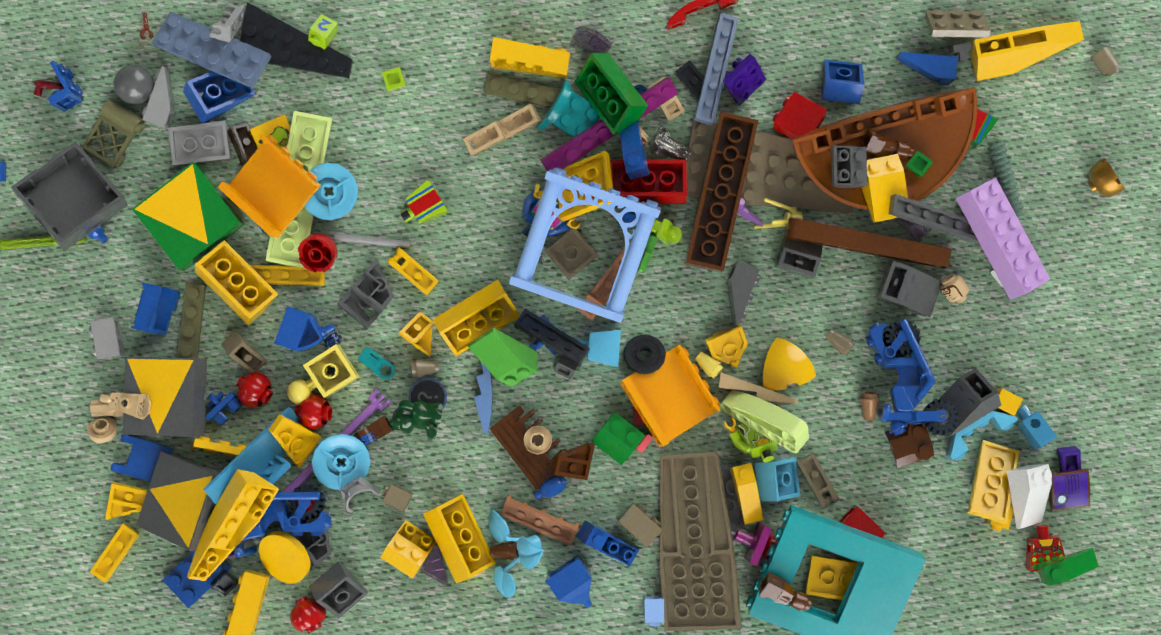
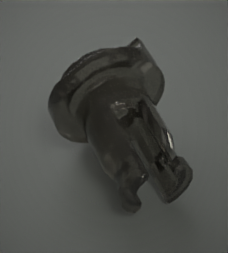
M659 126L649 145L651 155L656 157L661 153L673 160H686L687 162L692 152L690 151L691 149L684 147L680 142L670 137V129Z

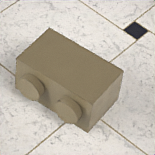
M632 503L620 516L618 522L648 547L662 531L659 527L662 523L654 516L652 518L648 517L645 514L647 510L640 503L637 505Z

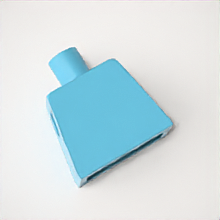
M621 330L589 333V341L578 340L590 348L588 360L618 367Z

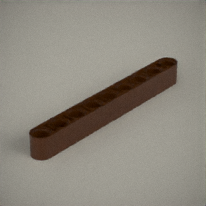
M789 218L786 238L927 266H941V268L946 269L949 268L952 249L797 218Z

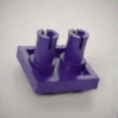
M751 54L744 60L738 57L736 60L739 63L734 61L732 63L734 70L731 73L726 71V77L722 80L733 100L739 106L767 80L757 60Z

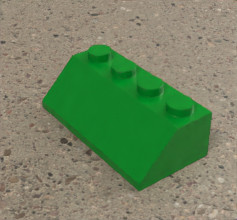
M608 53L590 54L574 82L613 135H617L637 122L648 107V104Z

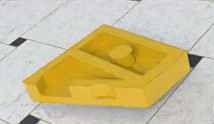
M113 482L111 484L105 519L109 520L113 517L141 512L148 489Z

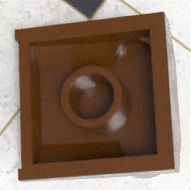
M908 423V426L905 427L906 431L897 436L894 433L890 434L889 430L885 431L897 468L921 460H927L934 456V448L927 428L923 427L924 424Z

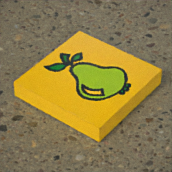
M284 114L250 129L258 148L263 143V139L259 137L261 133L267 137L268 135L273 136L278 141L277 145L280 148L284 147L287 149L291 126Z

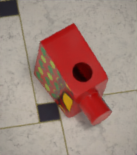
M1048 525L1036 526L1037 537L1027 538L1026 569L1031 572L1038 571L1036 565L1038 563L1065 556L1060 538L1054 535L1049 536Z

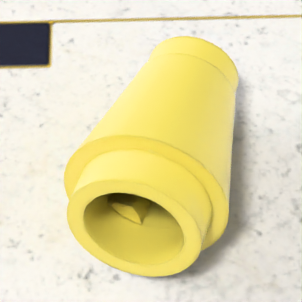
M701 352L695 358V361L707 376H711L713 379L724 368L721 362L704 352Z

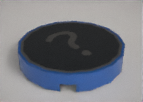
M424 378L418 380L409 391V401L440 402L444 404V408L447 403V392L439 381Z

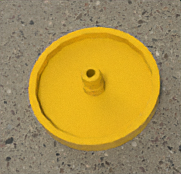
M273 531L261 540L259 556L264 567L273 577L282 582L294 584L300 582L309 573V555L302 543L294 536L282 531Z

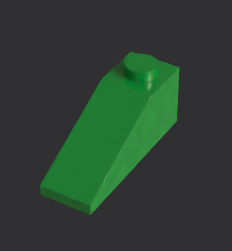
M1093 548L1036 564L1042 583L1048 586L1069 581L1099 567Z

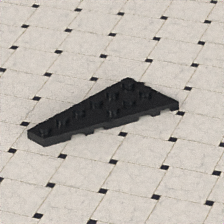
M247 2L240 41L270 53L269 65L350 79L353 64L351 58L329 46L323 49L313 45L308 41L309 35Z

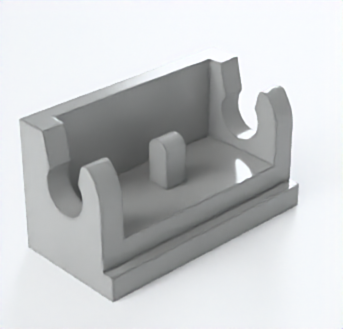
M227 4L225 9L232 10V14L224 12L220 21L213 23L212 27H214V30L210 32V37L230 43L244 22V6L239 7Z

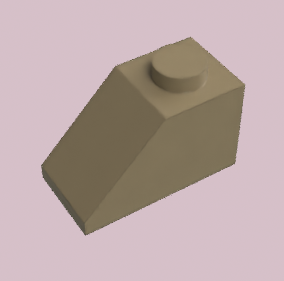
M235 330L221 343L226 353L251 373L257 372L267 362Z

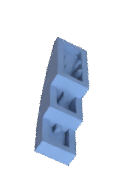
M481 362L484 374L476 376L481 395L475 396L474 399L483 432L486 434L489 433L492 417L493 388L491 372Z

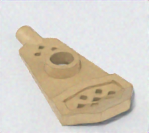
M112 392L110 396L104 394L100 396V402L108 403L109 408L144 420L150 414L151 401L148 394ZM124 400L127 401V406H126V407L123 406V401H124Z

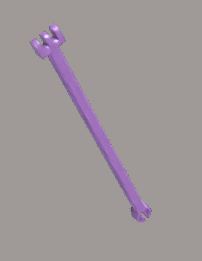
M377 388L368 397L371 402L340 434L352 435L377 409L383 411L391 401L388 399L382 404L381 401L386 396L382 394L377 399L375 396L380 393V390ZM312 462L282 492H294L293 489L303 485L314 474ZM231 552L228 557H235L234 553Z

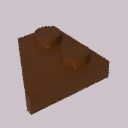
M588 442L555 454L551 474L588 480L595 444Z

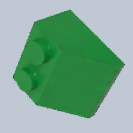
M614 411L591 442L622 465L646 435Z

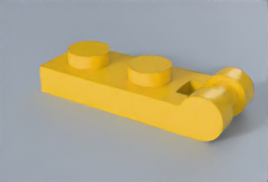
M400 247L397 248L396 254L387 260L392 267L426 296L440 282ZM403 257L406 261L400 266L398 262Z

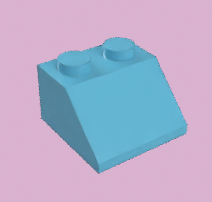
M796 458L777 459L768 463L763 461L754 463L760 501H780L800 496Z

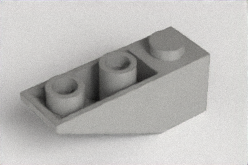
M161 66L155 75L156 83L152 93L149 95L148 105L143 109L142 120L168 130L175 114L169 70Z

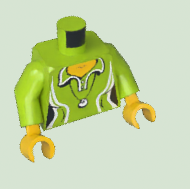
M732 417L730 418L732 421L731 427L727 425L726 421L723 422V426L730 430L729 435L737 449L745 454H750L752 458L761 456L764 463L771 462L774 459L772 452L778 450L777 443L745 424L736 426V420Z

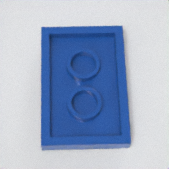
M193 551L162 581L187 608H190L211 588L210 583L223 570L228 572L232 568L226 560L219 565L206 581L188 579L187 575L195 551Z

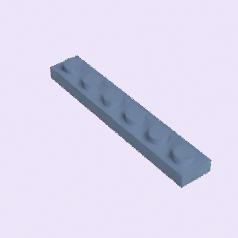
M720 13L718 16L694 116L695 121L708 125L714 124L723 86L722 80L725 78L739 19L737 17Z

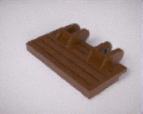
M519 405L492 426L490 431L537 490L545 480L553 476L551 471L554 457L550 459L547 452L555 448L560 441L558 439L553 441L548 451L543 454L529 452L524 446V435L528 429L540 425L544 420L542 418L537 419L534 424L526 428L523 422L532 417L537 411L533 408L519 419V416L525 412ZM561 449L558 453L564 452L566 449Z

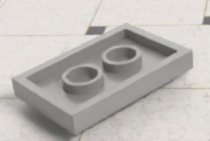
M226 121L168 128L172 164L174 167L190 165L192 162L199 164L231 159Z

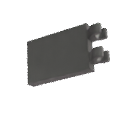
M720 464L732 541H734L737 528L743 529L744 522L729 469L732 467Z

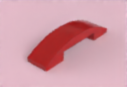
M739 0L691 1L670 18L666 25L667 31L685 24V15L716 3L721 10L738 3Z

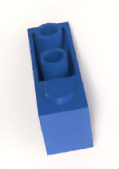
M587 520L584 521L576 535L584 544L628 566L632 564L639 551L636 547Z

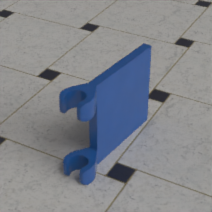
M122 434L120 441L133 444L127 465L112 463L110 470L151 482L160 452L172 453L173 448L133 435Z

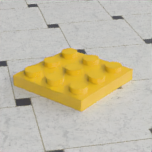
M606 151L573 163L563 169L567 171L566 175H569V178L574 175L582 178L583 183L590 184V182L600 184L602 185L601 189L606 191L609 188L613 189L610 157ZM564 189L562 193L564 200L568 203L573 202L574 195L572 191ZM576 190L578 193V199L584 200L586 198L585 194H583L582 196L580 195L579 191ZM558 199L559 208H562L563 204ZM598 199V204H603V200ZM584 204L573 206L560 213V219L567 221L600 207Z

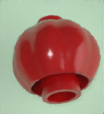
M250 373L246 377L241 376L237 381L236 386L238 387L239 400L249 408H256L262 404L266 405L273 395L270 379L263 373Z
M311 394L300 405H296L295 414L299 417L302 426L311 430H318L331 420L333 410L326 398L319 394Z
M306 596L296 600V605L290 613L292 626L300 632L307 630L308 634L321 628L320 622H323L326 618V609L317 603L315 599H307Z

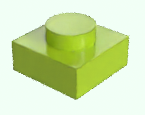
M400 67L382 72L388 92L406 86Z

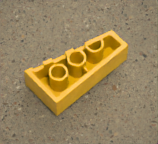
M493 37L490 55L492 68L567 79L570 52H567L566 49H550L542 45L535 46Z

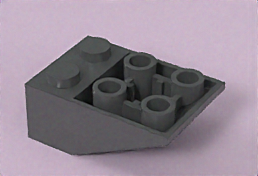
M738 261L733 265L727 281L732 324L735 326L744 322L747 311H745L746 305L751 304L754 296L752 289L758 285L761 277L758 274L760 269Z
M891 261L888 262L876 298L930 318L942 283L941 280L913 267Z
M977 368L959 377L940 398L944 399V401H950V404H954L956 406L954 408L958 409L959 412L958 425L950 432L952 436L1001 406L998 392ZM944 421L942 425H947L948 421Z

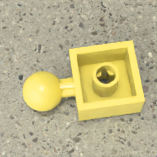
M336 344L303 365L311 378L307 381L295 380L290 383L287 388V396L291 402L300 404L309 398L314 389L318 388L323 398H328L360 376L341 346ZM330 367L335 368V375H329Z

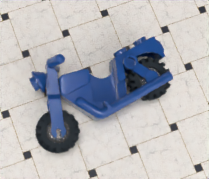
M907 319L895 321V323H892L887 328L884 334V343L882 332L887 327V323L882 325L876 323L870 326L865 339L868 346L872 347L875 352L873 356L877 365H881L884 370L895 369L899 375L896 385L890 390L894 412L891 413V405L886 404L883 411L877 414L881 422H892L889 433H894L897 436L905 432V427L908 426L905 423L924 424L923 427L927 428V431L929 433L932 432L933 435L943 436L953 431L958 425L959 412L958 409L954 408L956 406L954 404L951 405L948 400L936 399L930 402L923 411L912 412L935 383L934 375L919 346L921 337H919L920 331L916 329L917 326H913L912 322H908ZM902 355V358H893L894 356ZM910 355L911 358H904V356Z

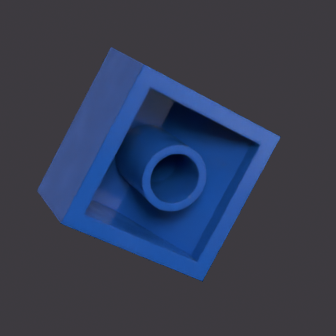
M824 60L821 86L822 100L860 104L865 85L862 64Z

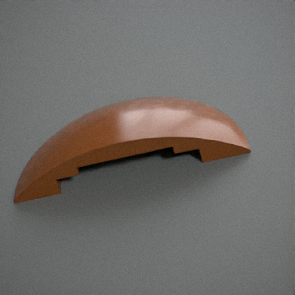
M976 87L900 102L819 127L792 139L796 155L807 175L822 191L844 204L869 210L861 187L836 188L832 186L831 146L862 147L860 144L867 129H872L876 134H883L894 141L900 140L909 143L914 148L913 156L919 151L933 161L925 174L919 178L905 168L911 158L900 159L905 173L908 198L919 201L944 184L962 162L971 143L976 125ZM866 152L867 160L880 157Z

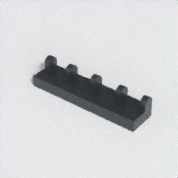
M526 308L514 323V328L527 333L530 338H535L543 343L546 348H551L559 353L562 358H567L575 363L577 367L582 365L584 358L590 351L589 347Z

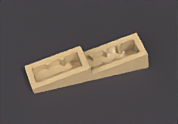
M529 104L500 121L487 125L463 140L471 156L540 123L542 120L535 106ZM471 141H473L476 149L471 146Z
M724 373L720 374L719 388L757 393L756 397L767 402L798 405L797 399Z

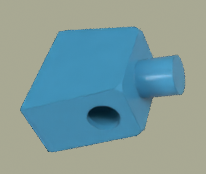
M1026 405L1017 410L1016 413L1022 420L1017 426L1033 451L1057 438V435L1039 412L1031 414Z

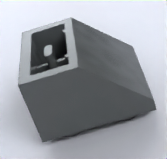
M831 146L832 186L836 188L867 186L866 147Z
M785 233L775 268L812 279L816 277L823 245L788 239Z

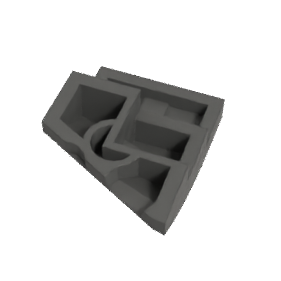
M377 259L367 268L359 280L351 287V290L338 303L341 309L365 329L371 326L394 298ZM369 308H373L376 311L371 319L365 313Z
M318 515L317 518H314L313 520H311V521L308 522V523H311V522L317 520V519L320 517V515ZM328 531L322 532V536H310L311 532H303V536H294L305 547L311 562L310 568L331 555Z

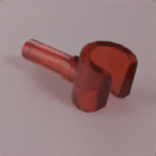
M145 13L143 14L144 26L140 31V37L145 40L144 33L147 31L149 32V38H153V32L149 30L148 15Z

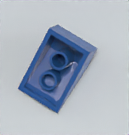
M213 71L187 81L183 89V93L201 123L219 117L256 95L254 89Z

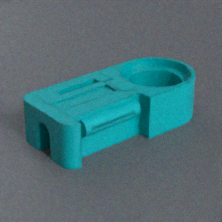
M365 348L358 358V362L362 361L361 363L382 379H390L395 374L393 364L370 348ZM384 365L391 367L392 372L389 376H383L381 373V368Z

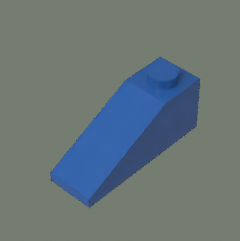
M900 52L897 55L896 60L931 81L938 82V85H950V83L956 80L957 56Z
M637 121L620 132L625 169L631 180L650 175L639 122Z

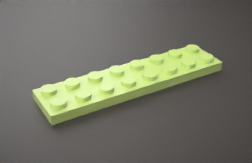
M294 111L287 150L291 152L290 157L304 164L303 169L308 172V170H311L316 165L324 164L333 119ZM303 207L279 238L270 236L265 261L304 268L299 261L298 247L306 237L311 235L314 215L310 214Z

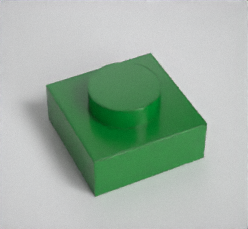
M917 151L905 168L921 178L933 161Z

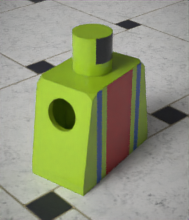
M429 179L405 199L409 208L400 212L405 222L416 217L420 224L449 213Z

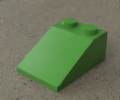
M492 328L468 344V348L492 375L510 387L537 371L538 352L495 328Z

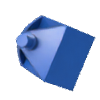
M287 306L274 343L294 351L305 352L318 346L328 333L336 329L333 323L325 327L320 326L315 315Z
M576 555L546 576L547 584L559 601L582 604L586 608L592 605L589 597L591 573L579 555Z

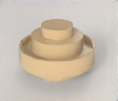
M109 417L97 418L87 427L89 438L97 443L112 440L118 432L116 422Z
M533 426L524 435V446L533 454H543L551 446V433L543 426Z

